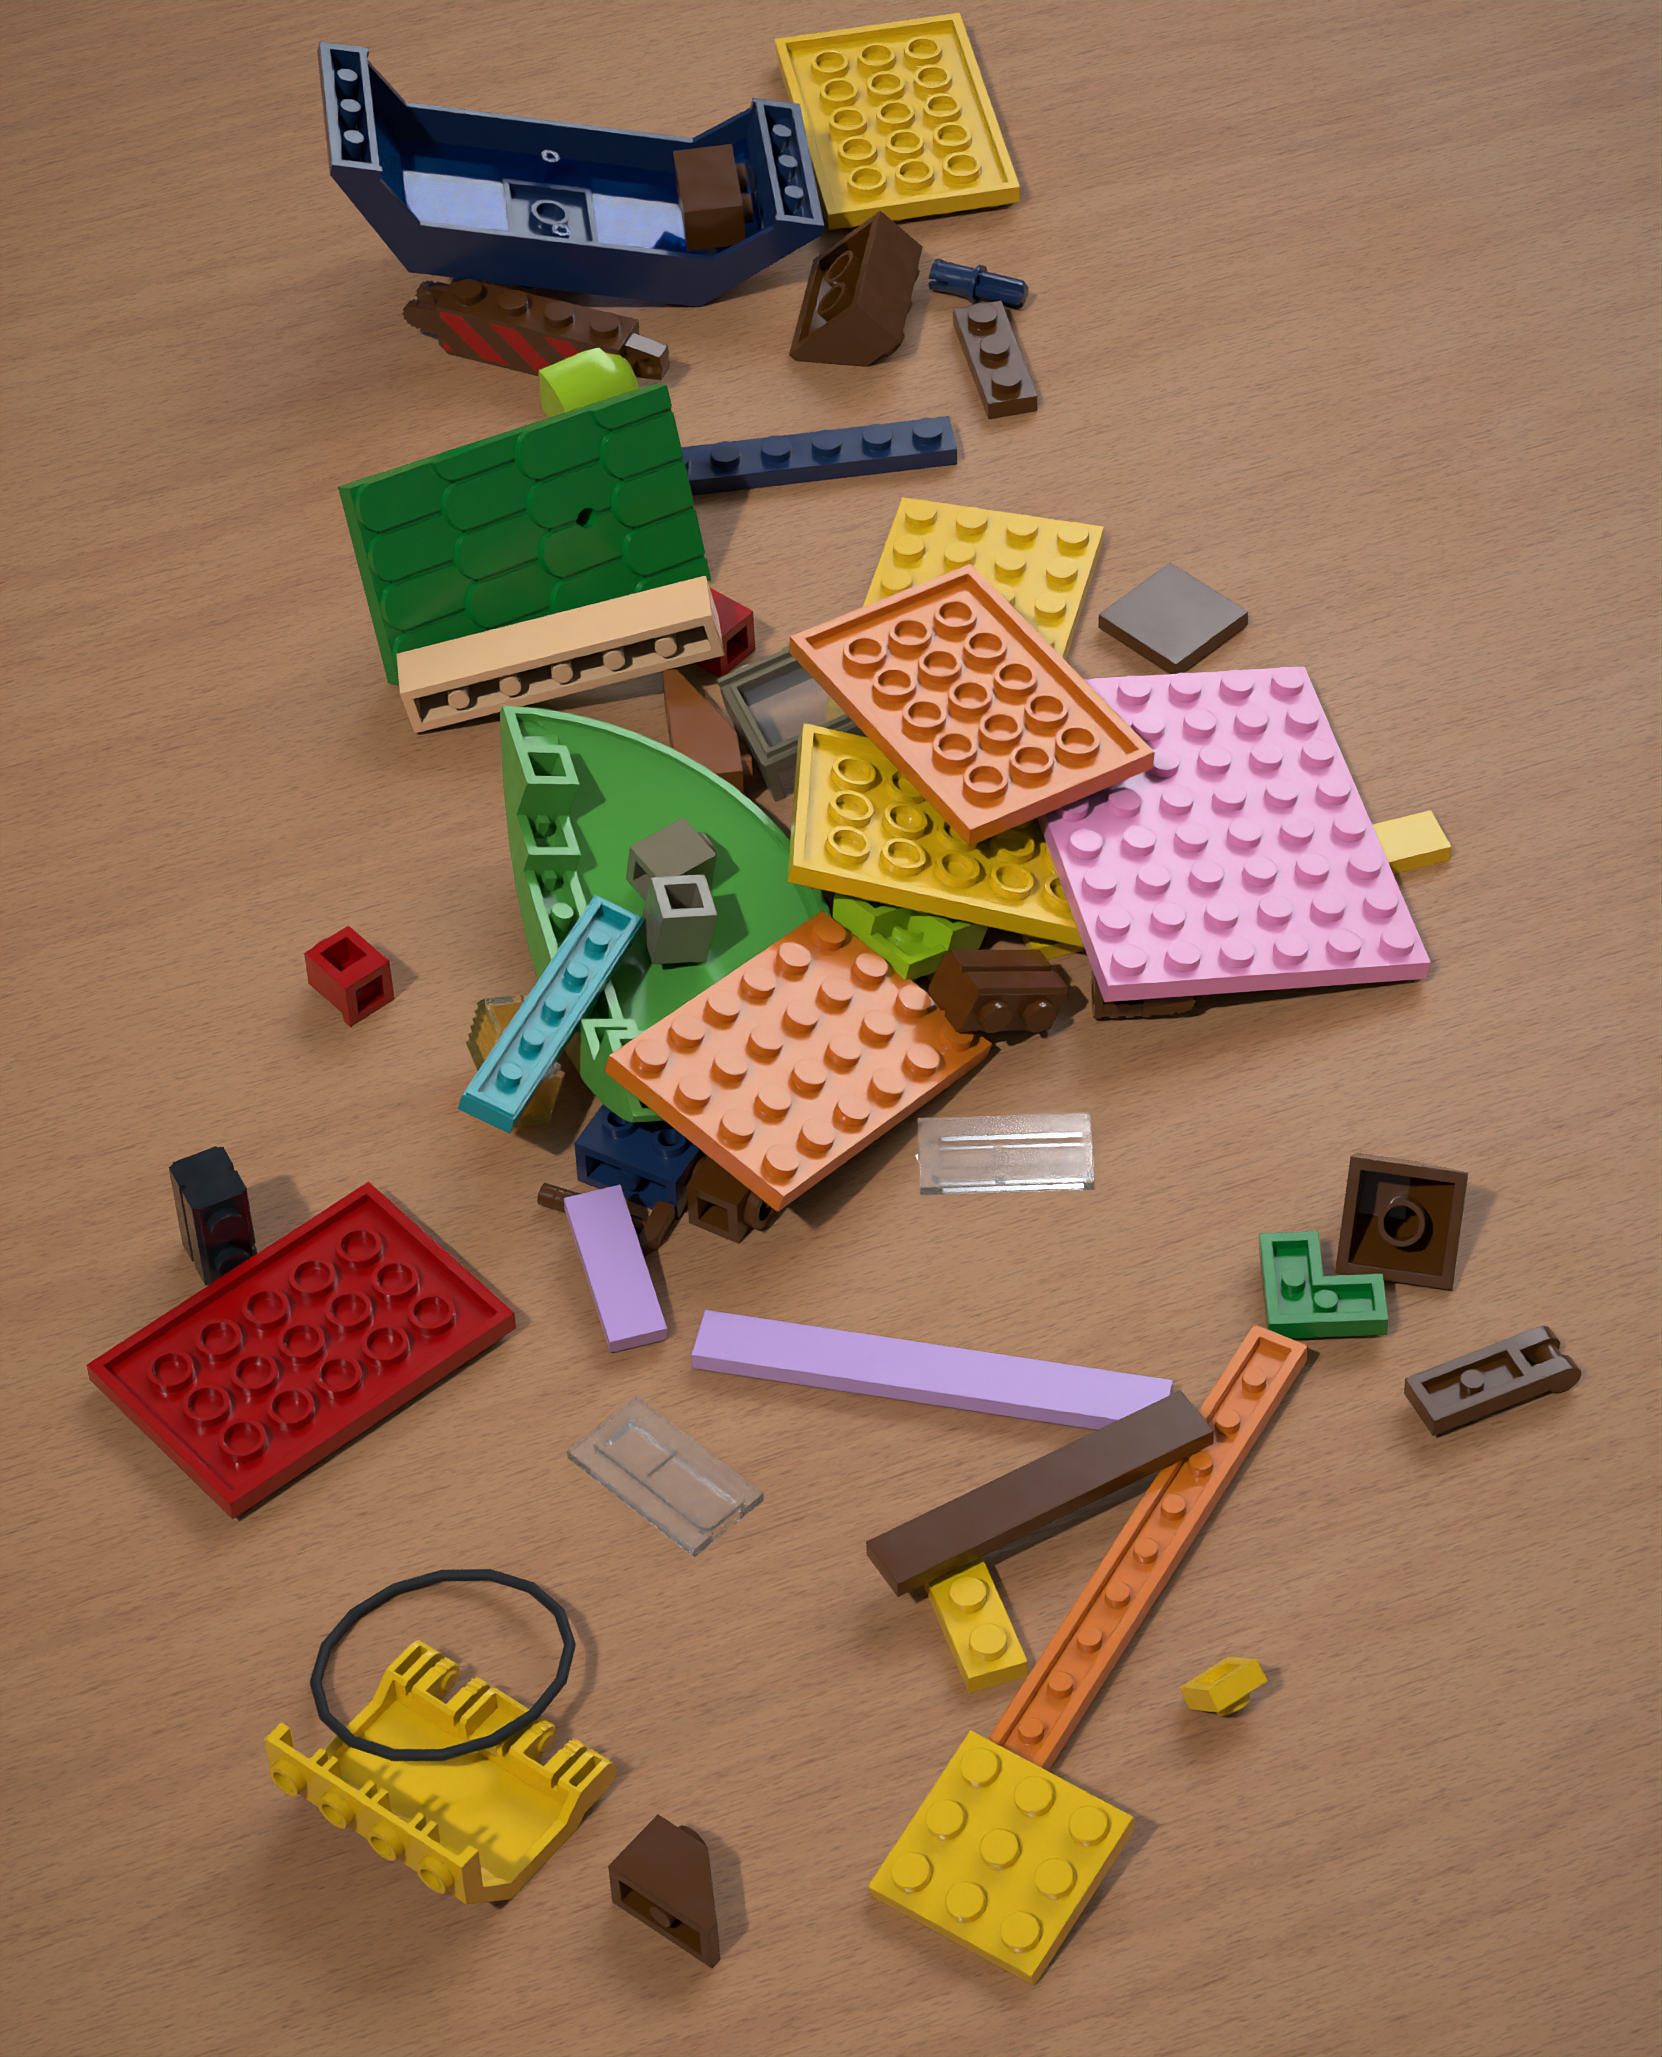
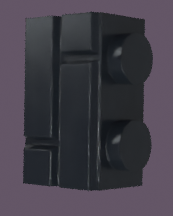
M217 1146L172 1162L173 1164L169 1167L182 1244L191 1261L195 1263V1268L205 1285H210L257 1254V1248L254 1245L256 1242L247 1188L237 1170H234L233 1163L224 1147Z

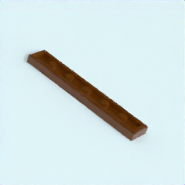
M1179 1390L866 1541L867 1556L897 1597H900L1212 1445L1214 1431L1184 1393Z

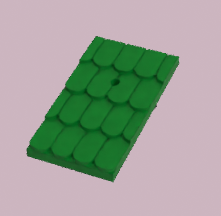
M654 383L338 486L388 683L399 685L398 653L706 576L707 581L711 580L707 558L704 556L706 553L696 510L693 508L694 500L686 465L682 459L683 452L674 412L671 411L672 403L667 385Z

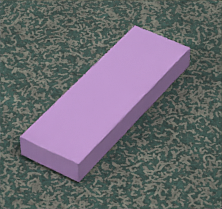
M621 1185L564 1198V1210L610 1353L666 1340V1323Z

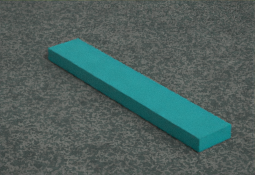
M594 895L462 1094L458 1106L459 1110L509 1134L511 1133L577 1031L580 1020L586 1017L636 940L643 926L644 918Z

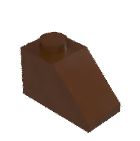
M657 1814L608 1866L612 1903L710 1968H713L720 1961V1950L708 1846L691 1828L684 1825L677 1827Z

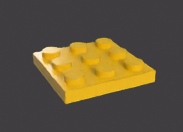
M970 1730L869 1883L868 1889L871 1897L1035 1986L1136 1828L1133 1816Z

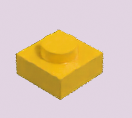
M1226 1657L1180 1686L1179 1689L1189 1710L1216 1712L1218 1716H1224L1246 1706L1251 1701L1249 1693L1266 1683L1267 1678L1257 1659Z

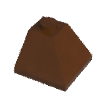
M1362 1153L1353 1154L1350 1157L1335 1273L1344 1275L1383 1274V1280L1453 1290L1469 1172L1412 1160Z

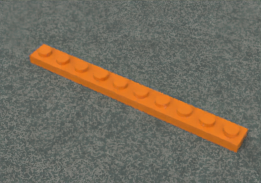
M1253 1324L1198 1410L1214 1431L1213 1444L1159 1471L988 1737V1740L1047 1771L1050 1770L1307 1362L1308 1345Z

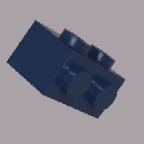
M604 1105L600 1107L574 1142L578 1181L598 1189L621 1185L626 1200L651 1210L654 1209L658 1200L675 1205V1219L679 1220L688 1207L686 1185L690 1181L692 1170L701 1157H708L707 1154L666 1121L631 1123L623 1120Z

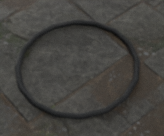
M493 1569L439 1570L393 1583L350 1609L321 1643L310 1679V1686L319 1719L347 1746L390 1761H446L494 1747L537 1720L567 1683L576 1643L565 1609L534 1582ZM442 1581H492L529 1593L555 1616L564 1644L556 1678L529 1711L491 1735L443 1749H392L354 1736L329 1711L322 1680L331 1649L359 1617L397 1594Z

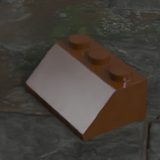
M879 211L816 257L812 263L789 356L795 361L867 367L882 355L885 357L892 355L900 347L905 337L903 329L906 316L912 307L910 299L914 283L920 273L918 265L923 247L882 211Z

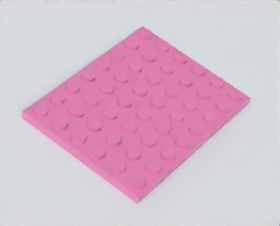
M1305 666L1084 679L1155 752L1152 769L1037 817L1104 1002L1427 978L1431 964Z

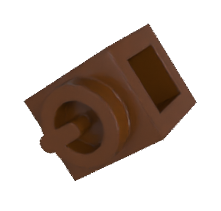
M709 1156L707 1158L701 1157L695 1164L690 1181L686 1185L690 1224L740 1244L751 1228L760 1230L765 1227L775 1211L771 1206Z

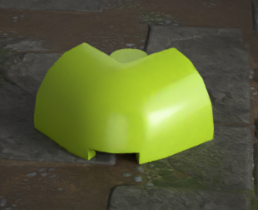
M600 347L580 352L539 370L542 410L549 418L640 388L630 363L620 355L605 353Z
M835 893L832 918L883 957L904 980H914L924 976L929 981H932L946 952L950 950H978L988 929V926L976 925V923L930 913H920L912 909L876 901H866L840 893Z

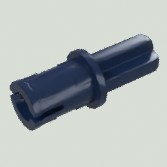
M937 258L932 264L929 273V279H935V281L928 283L929 289L967 297L972 304H977L979 300L986 302L1002 301L1003 306L1020 309L1025 305L1029 288L1026 282L987 272L986 266L980 264L973 268Z

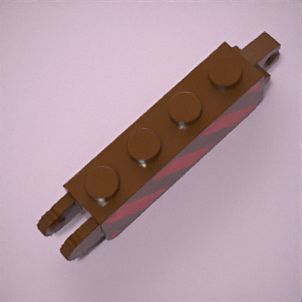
M454 278L450 284L438 281L434 283L433 280L423 281L416 290L415 296H417V300H410L402 313L407 324L409 323L411 327L414 326L416 329L421 328L423 331L438 334L439 345L449 355L539 376V370L580 352L599 347L605 353L616 354L625 358L630 363L636 378L662 380L669 369L668 345L640 335L638 319L496 286L474 279Z

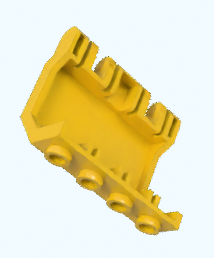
M417 1640L410 1644L386 1669L373 1700L346 1728L356 1737L392 1749H443L491 1735L530 1709L497 1688L490 1687L489 1683L478 1677L472 1678L470 1682H467V1685L462 1687L445 1704L441 1700L455 1686L461 1668L453 1660L444 1658L442 1653L423 1641ZM540 1717L494 1747L446 1761H390L351 1748L338 1736L324 1749L320 1748L312 1757L307 1758L294 1749L291 1729L282 1722L264 1739L269 1763V1775L281 1791L292 1797H296L299 1794L317 1806L322 1815L334 1826L341 1829L349 1827L366 1838L370 1846L381 1857L389 1861L398 1859L416 1871L422 1882L431 1890L439 1894L448 1892L466 1905L512 1899L578 1829L585 1812L609 1788L617 1771V1766L614 1762L593 1749L589 1750L587 1745L574 1738L572 1741L569 1740L567 1744H564V1747L544 1766L537 1763L543 1754L547 1753V1750L551 1748L557 1735L556 1726L546 1719L541 1718L540 1720Z

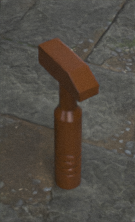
M544 1183L539 1190L537 1203L538 1205L565 1213L564 1198L579 1195L580 1193ZM658 1200L648 1220L630 1214L635 1231L640 1232L638 1241L644 1257L658 1249L676 1218L675 1205Z

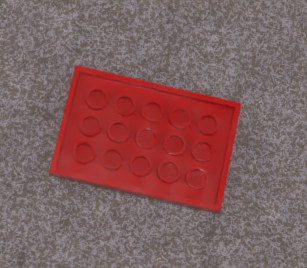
M368 1181L86 1366L89 1380L226 1514L234 1519L516 1329L515 1313Z

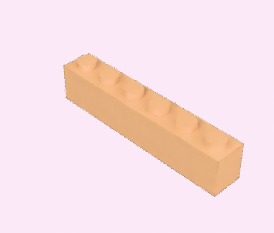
M702 576L398 653L399 690L414 733H419L498 713L502 706L522 707L724 656L718 613L707 578Z

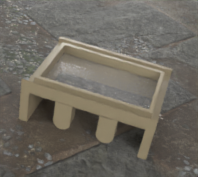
M789 645L773 655L750 665L738 667L731 673L717 679L726 711L775 802L785 798L778 772L796 765L798 738L803 723L867 737L789 653Z

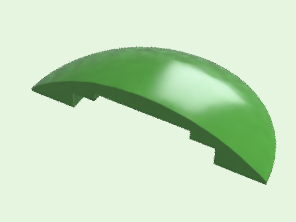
M502 706L500 710V735L508 840L516 893L537 981L594 895L642 917L645 901L626 880L630 846L684 817L697 833L705 834L715 848L717 856L712 887L709 889L717 912V920L707 961L652 964L641 928L636 940L586 1017L580 1020L577 1031L565 1048L568 1057L584 1083L602 1104L612 1112L631 1123L665 1121L604 1072L609 1055L822 910L831 917L828 905L821 889H811L804 885L787 882L790 840L756 804L705 766L673 748L607 722L541 708Z

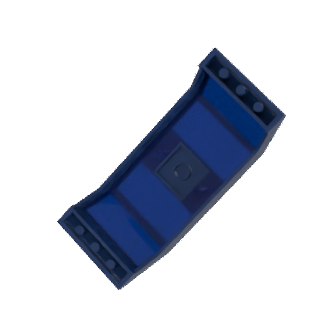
M319 41L317 54L330 176L410 273L519 285L529 289L544 288L568 291L573 294L586 293L701 307L820 237L822 234L824 223L800 104L753 98L750 108L694 138L411 103L406 102L368 60L369 48ZM732 144L735 164H745L748 192L741 194L750 193L754 223L745 224L746 239L733 246L687 251L676 190L673 151Z

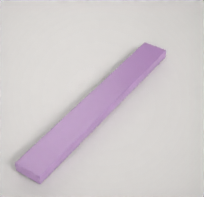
M710 1310L704 1311L691 1354L692 1368L1094 1430H1099L1171 1395L1173 1390V1380Z

